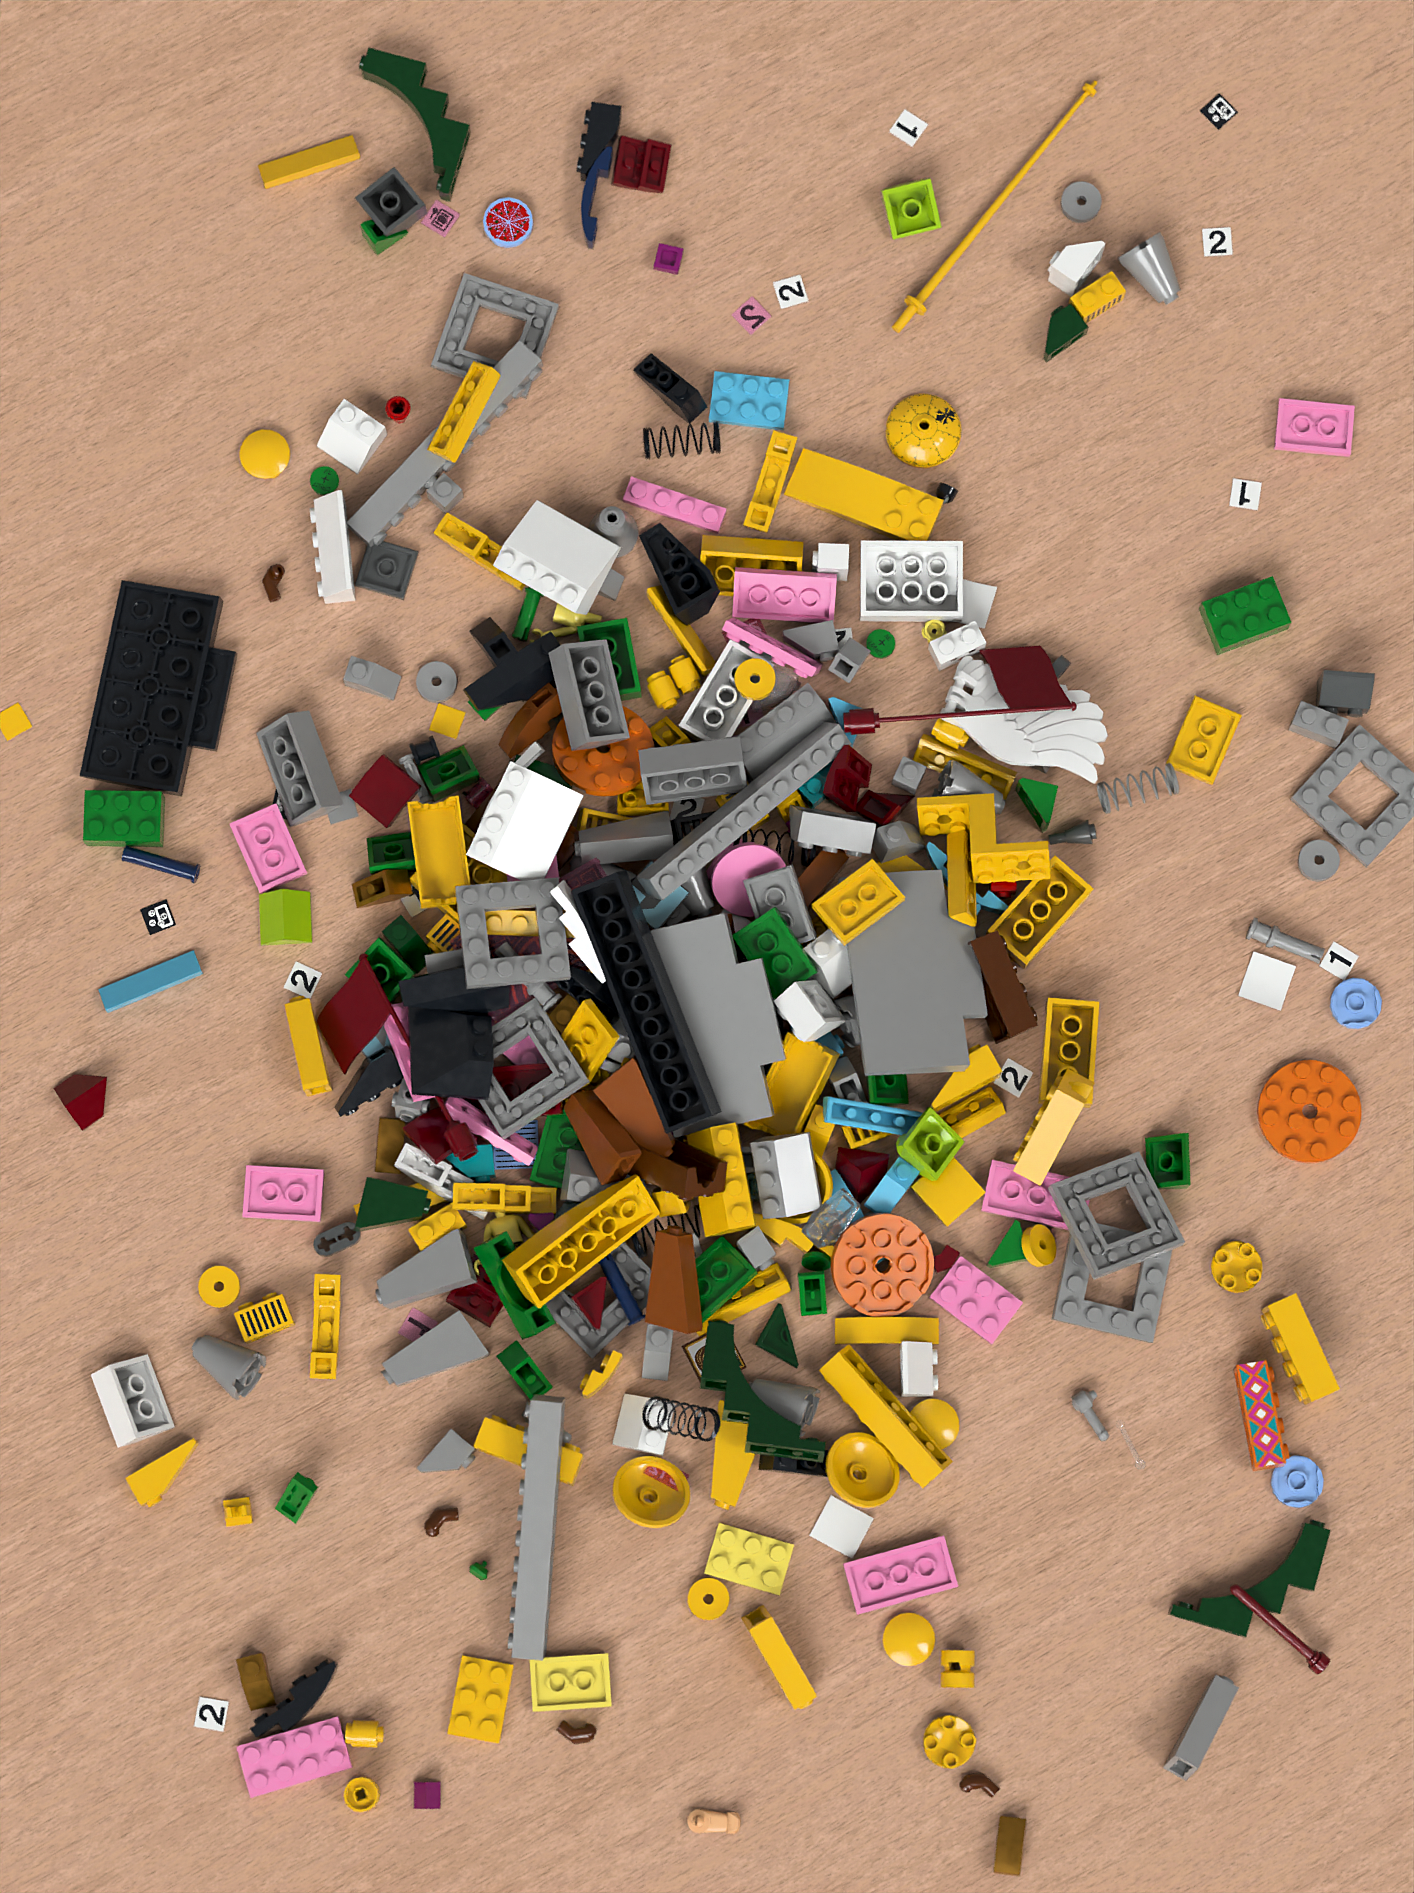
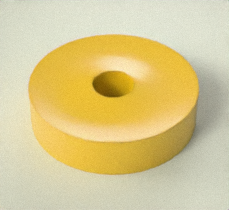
M752 658L739 665L735 672L734 681L735 687L741 696L755 701L770 695L774 689L776 678L775 672L768 662ZM752 676H758L760 678V681L758 683H752L750 681V678Z
M1041 1224L1024 1230L1021 1243L1026 1259L1035 1267L1051 1264L1056 1257V1242L1051 1231Z
M225 1266L211 1267L200 1277L198 1283L199 1294L202 1300L212 1307H228L237 1300L240 1294L241 1285L238 1276ZM218 1282L224 1284V1289L220 1292L215 1290V1285Z
M700 1579L689 1590L688 1606L691 1612L700 1619H717L728 1608V1590L717 1579ZM706 1594L713 1596L714 1600L711 1604L704 1603L703 1597Z

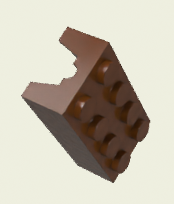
M997 930L968 942V945L971 944L981 967L988 1014L985 1020L995 1044L1018 1036L1038 1026L1036 1011L1033 1007H1030L1027 1001V990L1023 983L1019 982L1016 975L1017 967L1007 954V944L1004 937L999 935Z
M674 1138L675 1144L671 1148L674 1152L667 1158L636 1144L642 1154L629 1171V1176L636 1174L646 1184L656 1185L661 1188V1191L678 1195V1199L685 1201L693 1200V1197L697 1196L712 1197L715 1193L724 1192L727 1171L726 1161Z

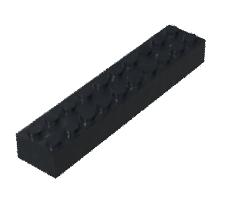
M627 870L613 873L572 890L571 893L666 1134L720 1113V1106Z

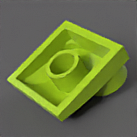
M931 178L913 180L881 190L882 202L885 206L893 240L942 228Z
M928 1107L909 1131L899 1136L896 1142V1149L898 1154L907 1163L920 1171L919 1175L934 1181L939 1178L965 1141L931 1107Z

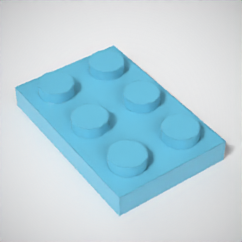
M715 371L709 422L784 431L789 379Z

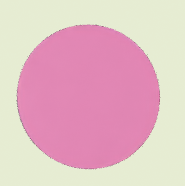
M755 842L740 843L729 848L719 857L711 875V886L717 901L732 914L753 917L754 913L743 880L786 867L785 862L776 850L765 845L755 844Z

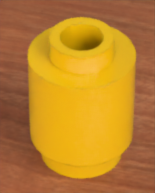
M681 655L670 661L672 665L668 667V670L677 689L681 690L683 695L701 687L699 682L701 678L691 657L685 658L684 655Z
M664 670L646 679L648 682L647 688L657 708L663 707L664 710H668L678 704L677 700L680 698V695L670 675H666Z
M941 718L936 721L931 732L932 735L936 736V740L958 750L959 746L964 748L970 737L962 728L948 723Z
M353 1720V1723H346L345 1742L346 1744H352V1747H378L379 1742L384 1741V1726H379V1721Z

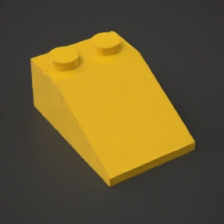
M977 1044L968 1049L970 1066L963 1072H953L931 1104V1108L935 1112L942 1110L1000 1077L1002 1070L988 1045L981 1047L980 1044Z

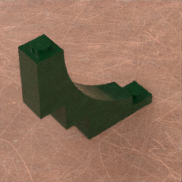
M368 48L367 54L362 55L359 64L363 79L387 88L400 97L417 115L430 140L433 151L434 172L441 174L436 190H439L441 200L450 202L470 138V125L445 118L449 104L448 94L423 87L428 72L426 63Z
M723 1320L708 1321L700 1389L726 1392L722 1420L748 1424L745 1452L823 1462L826 1442H821L816 1438L800 1439L801 1426L773 1411L749 1386L737 1361L734 1346V1324H729Z
M1310 1520L1309 1524L1303 1523L1292 1549L1280 1565L1266 1578L1244 1591L1268 1612L1277 1615L1281 1613L1288 1585L1310 1592L1314 1591L1331 1530L1325 1529V1523ZM1233 1594L1217 1598H1200L1196 1611L1192 1610L1194 1605L1178 1601L1177 1605H1170L1168 1612L1170 1616L1240 1637H1247L1253 1612Z

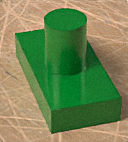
M297 1472L275 1509L296 1524L319 1487L312 1479L304 1477Z

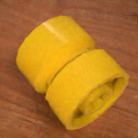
M941 1650V1665L945 1667V1670L941 1672V1688H975V1673L971 1671V1667L975 1665V1651ZM956 1663H960L961 1670H955Z
M368 1777L354 1778L347 1784L344 1790L345 1803L353 1811H369L377 1805L380 1799L379 1786Z

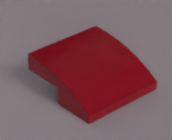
M621 135L618 141L611 185L643 192L663 193L672 145L651 139L642 141Z
M844 745L830 767L823 794L844 811L856 812L859 788L869 787L872 764L850 745Z
M383 754L358 782L349 797L385 828L391 827L403 808L407 806V802L413 800L422 786Z
M440 1107L424 1113L403 1127L404 1134L435 1165L453 1153L443 1135L447 1131L446 1127L449 1123Z
M473 1254V1256L471 1257L473 1267L475 1262L479 1259L476 1254ZM481 1264L477 1267L479 1275L475 1274L477 1282L451 1290L446 1298V1302L490 1328L504 1305Z

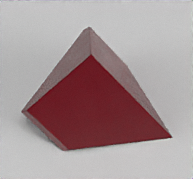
M868 790L857 803L856 812L863 818L876 823V828L893 823L916 795L875 793Z
M74 1074L53 1088L64 1107L82 1131L104 1117L107 1077Z
M838 1147L835 1169L859 1206L886 1175L890 1154Z
M600 1277L572 1296L574 1304L596 1331H601L607 1277Z

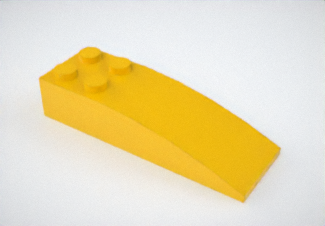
M803 448L784 493L785 496L896 541H929L944 502L942 499L882 475Z
M635 1174L570 1209L542 1228L502 1261L524 1297L537 1308H540L658 1216L660 1212L639 1176Z

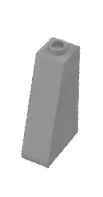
M669 811L578 831L579 841H574L576 857L581 856L582 866L658 859L673 847Z
M459 1229L451 1231L377 1280L378 1289H376V1296L378 1302L388 1309H393L476 1283L477 1278L465 1233Z
M459 1310L382 1363L385 1368L382 1374L389 1384L395 1382L399 1387L486 1358L490 1354Z
M1215 1675L1210 1680L1163 1767L1164 1769L1186 1781L1199 1768L1239 1689L1231 1679Z

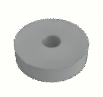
M1080 181L1070 184L1064 190L1061 198V209L1069 220L1076 223L1089 222L1100 211L1101 195L1094 185ZM1083 199L1086 202V204L1079 205L1077 203V200Z
M434 661L427 663L417 674L416 685L418 692L425 700L432 703H442L449 700L457 689V677L454 670L444 662ZM438 678L442 682L439 686H434L432 681Z
M1325 840L1308 842L1298 855L1300 872L1307 879L1316 882L1331 878L1337 871L1340 863L1337 849ZM1321 857L1323 864H1316L1314 858Z

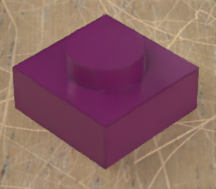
M659 243L654 270L678 275L684 248Z

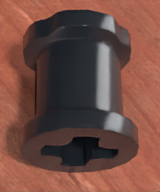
M433 735L429 736V740L415 745L413 743L409 744L416 765H420L421 761L434 756L436 758L441 757Z

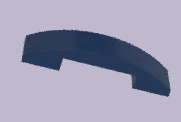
M610 146L594 162L583 189L581 218L584 238L589 249L594 248L598 229V218L590 217L598 177L609 178L613 159V147Z

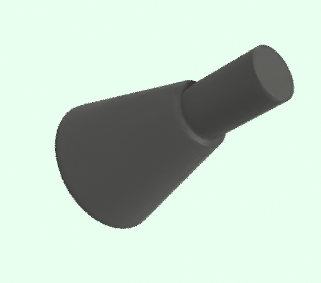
M1089 820L1065 830V832L1049 835L1050 845L1063 842L1093 845V839H1097L1095 825L1089 824Z

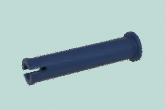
M127 845L122 854L123 862L126 861L189 879L194 884L200 873V864L196 866Z
M610 1252L598 1263L630 1322L628 1326H632L645 1319L646 1314L643 1315Z

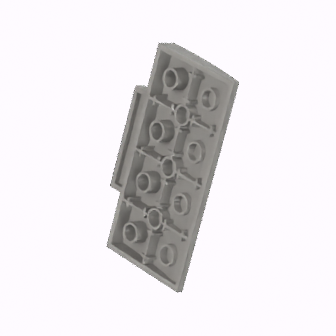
M942 870L885 873L905 896V901L847 943L865 1076L963 1072L970 1066L963 1019L985 1018L988 1015L981 967L971 944L968 945V942L976 939L975 926L972 927L948 917ZM847 877L839 878L838 884L845 880Z
M727 912L650 930L721 1109V1112L672 1131L674 1138L714 1126L735 1122L740 1124L775 1115L763 1065L786 1060L787 1058L763 958L742 963L738 962Z

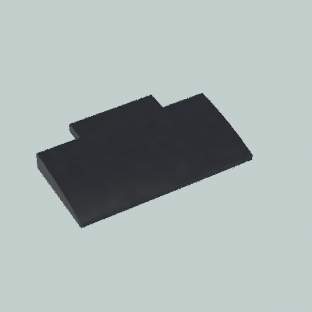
M121 581L80 777L142 790L162 791L164 794L182 797L192 748L217 752L238 655L235 651L214 648L223 606V600L220 596Z

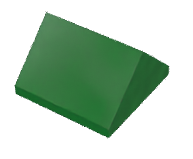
M464 745L418 766L426 786L434 798V802L481 781L478 770Z
M1022 778L1018 780L1015 791L1043 833L1047 830L1051 821L1058 786Z
M411 831L366 838L371 875L383 870L408 869V872L416 871Z
M379 937L365 953L368 955L367 960L391 1003L401 995L398 981L412 978L416 973ZM359 959L346 972L345 975L348 978H350V976L360 963Z
M906 1074L866 1076L868 1102L870 1104L882 1106L909 1104Z
M1189 1133L1145 1138L1146 1166L1157 1188L1187 1189L1191 1185Z

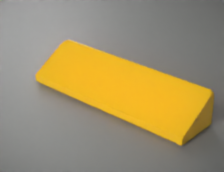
M353 135L258 165L265 189H269L360 159V154Z
M476 361L472 362L427 449L428 451L453 463L457 461L500 378V373L491 366Z
M659 585L648 588L646 591L647 598L688 657H691L697 670L705 677L712 671L716 661L691 625L686 626L674 614L663 587Z
M926 734L922 735L912 759L939 773L942 772L949 760L957 761L1001 792L1005 800L1017 774L1012 769L961 748L956 750Z
M963 829L947 835L948 915L954 920L974 927L977 924L976 883H973L970 836Z
M989 1086L939 1114V1116L963 1138L1003 1116L1006 1112L1003 1103L992 1087Z
M778 1262L769 1266L764 1271L757 1272L758 1274L702 1323L703 1328L702 1331L697 1332L698 1336L707 1333L708 1321L723 1320L730 1322L789 1293L791 1288Z

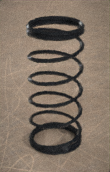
M703 422L701 425L699 449L693 426L689 424L686 437V452L679 426L675 425L672 452L664 426L661 427L659 453L657 452L652 429L650 427L643 428L645 459L650 460L649 431L656 457L660 458L663 430L669 454L673 458L676 429L684 456L688 455L690 428L697 454L700 455L702 451L703 427L706 431L711 453L714 454L716 452V454H720L718 422H713V449L706 424Z
M761 828L758 829L754 833V835L752 830L748 829L752 837L751 842H754L756 834L759 831H762L765 838L763 845L767 847V840L770 834L773 832L776 833L778 838L776 851L778 852L779 848V854L781 856V840L785 834H788L790 836V833L788 831L784 832L779 837L777 831L775 830L770 831L769 834L766 836L765 831ZM747 831L743 834L742 843L748 840ZM741 836L734 841L733 846L739 844ZM791 839L788 853L789 865L793 863L795 840ZM813 845V849H811L808 863L807 848L802 847V866L808 867L814 860L816 845Z
M698 1204V1206L694 1205V1216L697 1231L695 1230L688 1214H684L687 1220L689 1221L696 1237L700 1238V1229L697 1219L696 1208L698 1209L700 1216L701 1211L700 1206ZM681 1214L683 1231L686 1232L683 1214ZM667 1216L668 1226L671 1225L670 1218L674 1225L678 1226L673 1216ZM656 1218L654 1220L655 1233L656 1231H658L657 1223L659 1224L661 1230L664 1229L660 1221ZM645 1225L644 1228L646 1229L653 1245H655V1241L649 1229ZM643 1227L641 1228L644 1250L637 1234L635 1233L631 1236L640 1259L647 1256Z
M658 1396L651 1397L643 1407V1423L650 1430L656 1431L659 1429L664 1433L669 1431L673 1435L690 1436L692 1439L699 1438L701 1441L706 1442L711 1441L719 1431L720 1417L718 1412L712 1408L699 1407L698 1405H690L684 1402L680 1403L676 1400L670 1401L667 1398ZM653 1400H656V1401L651 1405V1407L649 1408V1411H648V1414H647V1420H646L647 1408H648L649 1404H650ZM661 1401L663 1406L658 1413L657 1426L652 1427L649 1423L650 1411L654 1404ZM667 1404H671L673 1408H672L671 1412L669 1413V1416H668V1419H667V1415H668V1406H667ZM681 1406L683 1411L677 1421L678 1432H672L671 1429L676 1421L675 1408ZM664 1408L663 1419L659 1424L660 1413ZM691 1408L693 1413L687 1424L688 1434H682L681 1431L686 1423L685 1411ZM674 1410V1421L670 1427L669 1419ZM701 1410V1412L696 1417V1412ZM709 1411L714 1418V1430L709 1438L704 1439L701 1436L706 1428L705 1412ZM684 1413V1423L682 1428L680 1429L679 1421L682 1414ZM694 1415V1426L689 1431L690 1420ZM704 1415V1428L701 1434H699V1420ZM667 1419L668 1429L663 1430L661 1427L664 1425ZM694 1428L696 1437L691 1435V1433L694 1431Z

